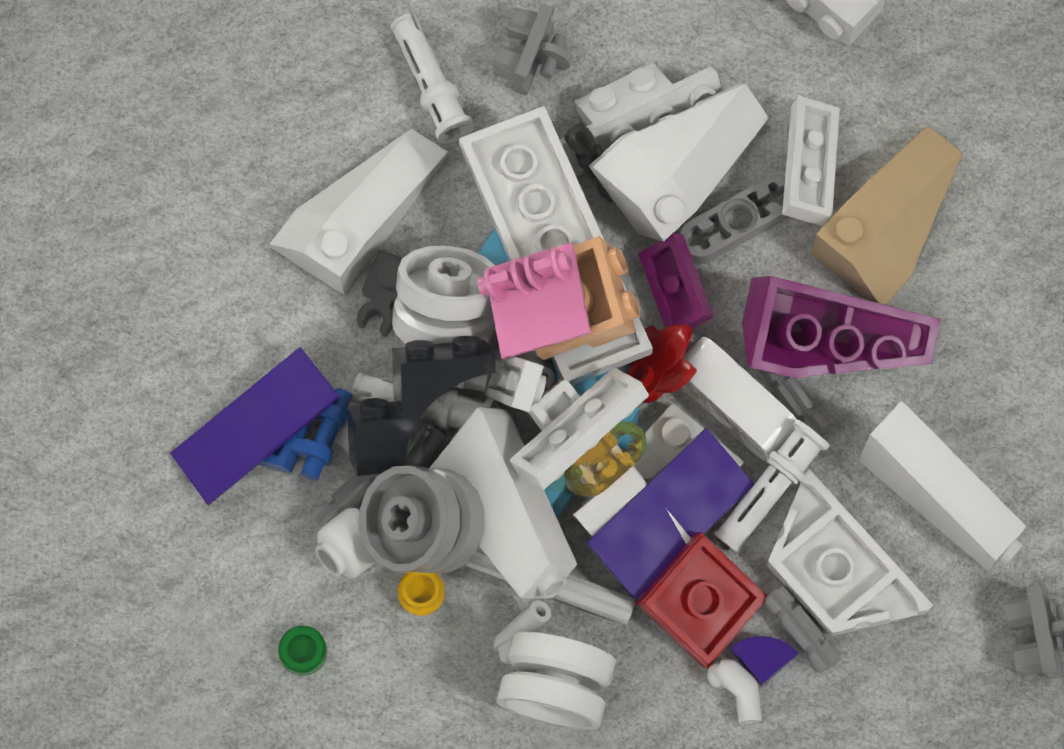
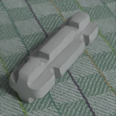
M760 371L768 385L775 387L773 392L796 419L809 426L821 437L830 430L829 423L820 412L816 413V405L796 378H788Z
M355 474L331 495L333 500L330 503L324 501L314 510L313 517L322 528L345 509H359L366 490L379 474L357 476Z
M783 586L775 589L765 598V607L774 618L779 616L781 627L802 653L807 651L809 654L808 660L818 672L826 671L837 662L839 653L829 641L825 643L822 640L823 633L800 605L796 607L793 604L795 599Z

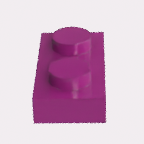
M672 233L665 241H658L638 253L665 328L670 325L686 324L693 329L714 317L684 235Z

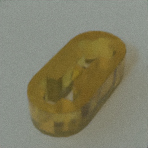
M619 422L599 440L595 447L588 450L564 472V479L568 489L575 495L582 497L595 496L606 491L645 454L647 440L643 430L634 423ZM615 434L619 436L630 435L632 438L628 444V448L631 451L630 454L621 452L615 454L612 458L608 455L618 444ZM600 461L603 466L593 475L594 480L597 482L595 486L592 483L582 485L578 480L583 475L580 465L588 467Z

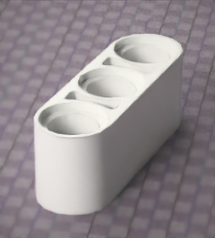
M702 337L683 357L684 360L691 363L697 369V372L682 389L750 452L767 462L771 451L777 452L795 430L793 424L797 419L716 343L707 337Z

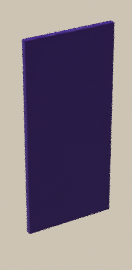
M299 347L170 454L209 506L335 403L340 396L304 350Z
M704 428L647 483V486L598 530L586 544L634 600H637L686 545L668 511L692 538L696 532H702L703 534L707 532L754 483L707 428Z

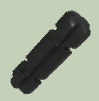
M582 123L575 124L565 132L564 140L570 149L574 150L576 158L591 180L596 183V187L607 201L614 202L589 167L604 151L599 144H596L595 137L589 128L585 127Z

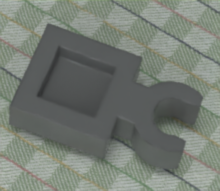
M378 250L362 288L363 296L372 300L365 303L358 311L357 322L360 328L364 329L369 317L378 315L383 318L380 334L386 337L393 328L391 310L398 295L396 282L398 267L402 260L401 257Z

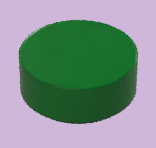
M296 626L289 629L282 636L278 646V654L283 666L290 673L298 676H308L316 673L324 665L327 659V645L321 633L310 626Z

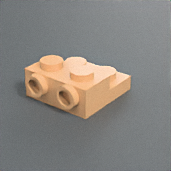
M600 236L574 245L591 334L535 350L537 357L543 360L585 344L595 348L636 332L633 319L640 317L639 305L631 290H624L621 275L628 273L626 260L619 247L612 248V245Z

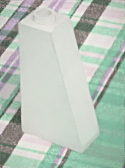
M900 401L869 435L859 462L987 572L998 561L1006 566L1024 546L1018 538L1027 526L906 404Z
M477 407L430 468L448 469L465 476L478 491L484 508V532L479 547L521 599L551 598L565 587L567 583L566 577L577 565L576 560L545 491L517 474L509 461L524 447L511 415L506 409Z

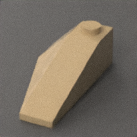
M927 125L848 199L818 231L811 254L865 299L887 305L911 278L962 152Z

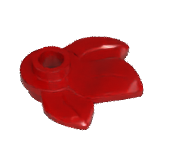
M653 325L644 329L653 348L652 354L631 362L630 368L626 372V374L642 382L649 394L642 403H652L658 400L664 393L678 391L696 374L697 369L683 359L693 332L689 325H670L660 332Z

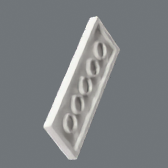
M545 106L459 138V146L509 261L571 242L577 245L597 236L603 238ZM639 317L633 319L636 328L635 333L595 348L585 344L551 357L560 378H566L571 385H575L608 372L613 367L618 368L651 355L653 348Z

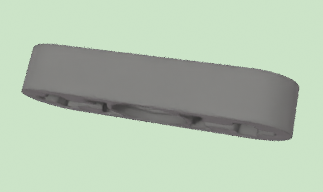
M769 176L688 221L682 227L680 234L684 235L694 264L709 263L789 218V216L782 215L783 206H780L777 201L764 206L762 212L764 218L760 217L758 207L768 201L770 191L773 190L777 195L784 193L785 176ZM732 210H743L749 214L751 224L746 229L735 230L727 224L725 220L726 215ZM713 221H716L719 232L708 239L707 249L703 250L699 245L691 247L692 234L696 233L700 238L713 233L715 225Z

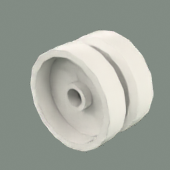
M428 246L410 252L402 258L398 267L396 282L398 295L394 303L392 326L396 336L405 344L413 340H428L434 344L452 343V340L459 336H476L481 340H486L489 344L494 333V317L490 296H483L480 293L477 279L484 276V269L496 265L485 256L476 252L453 246Z
M526 631L514 633L507 661L519 672H512L502 677L496 703L515 714L547 724L572 729L597 730L601 726L606 702L593 690H601L611 684L616 659L611 654L597 647L562 636Z

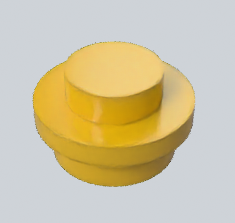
M408 572L398 584V599L403 609L415 616H427L436 612L443 604L445 586L437 573Z

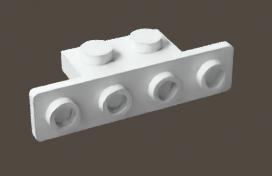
M652 63L632 71L629 75L613 83L593 90L590 94L575 100L578 115L587 124L586 127L589 128L595 137L596 144H599L602 150L605 151L621 136L656 124L659 119L670 114L676 115L692 108L697 102L722 92L718 73L711 66L672 84L660 69ZM564 138L560 139L576 177L586 173L576 158L574 150L570 149Z

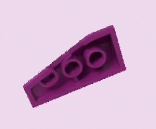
M774 276L752 277L742 320L748 368L788 378H800L928 365L932 362L941 319Z

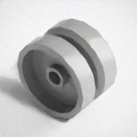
M394 466L379 474L366 490L360 507L359 531L365 549L377 564L393 572L450 573L464 566L477 551L484 532V508L478 491L465 476L448 469Z

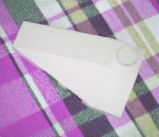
M740 83L697 102L692 108L676 115L670 114L659 119L656 124L621 136L594 160L589 167L638 235L665 241L698 210L769 117L745 83Z
M410 129L298 207L269 244L270 248L345 295L449 156L448 151L415 130Z

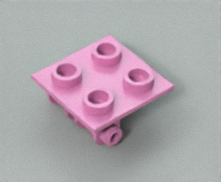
M572 242L484 269V276L477 279L480 293L483 296H490L501 359L591 334L574 244Z

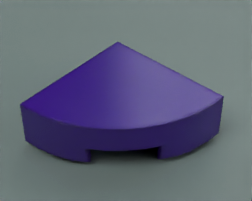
M766 636L747 638L730 648V652L756 678L757 683L761 687L798 656V652L789 644Z

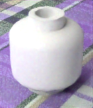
M358 508L345 509L325 524L317 533L318 545L315 547L317 558L323 567L335 577L342 575L346 578H357L376 563L365 549L359 531L360 509Z

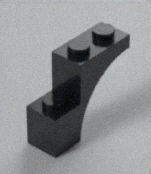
M459 336L454 338L452 343L434 344L428 340H413L407 342L405 347L392 348L394 402H388L382 398H370L361 401L360 405L347 406L349 460L357 476L381 474L394 466H405L406 450L411 434L428 407L438 397L459 383L481 375L496 373L495 354L486 340H481L476 336Z

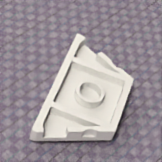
M810 469L805 472V478L797 490L768 560L767 567L827 634L832 637L923 615L931 610L933 604L836 497Z

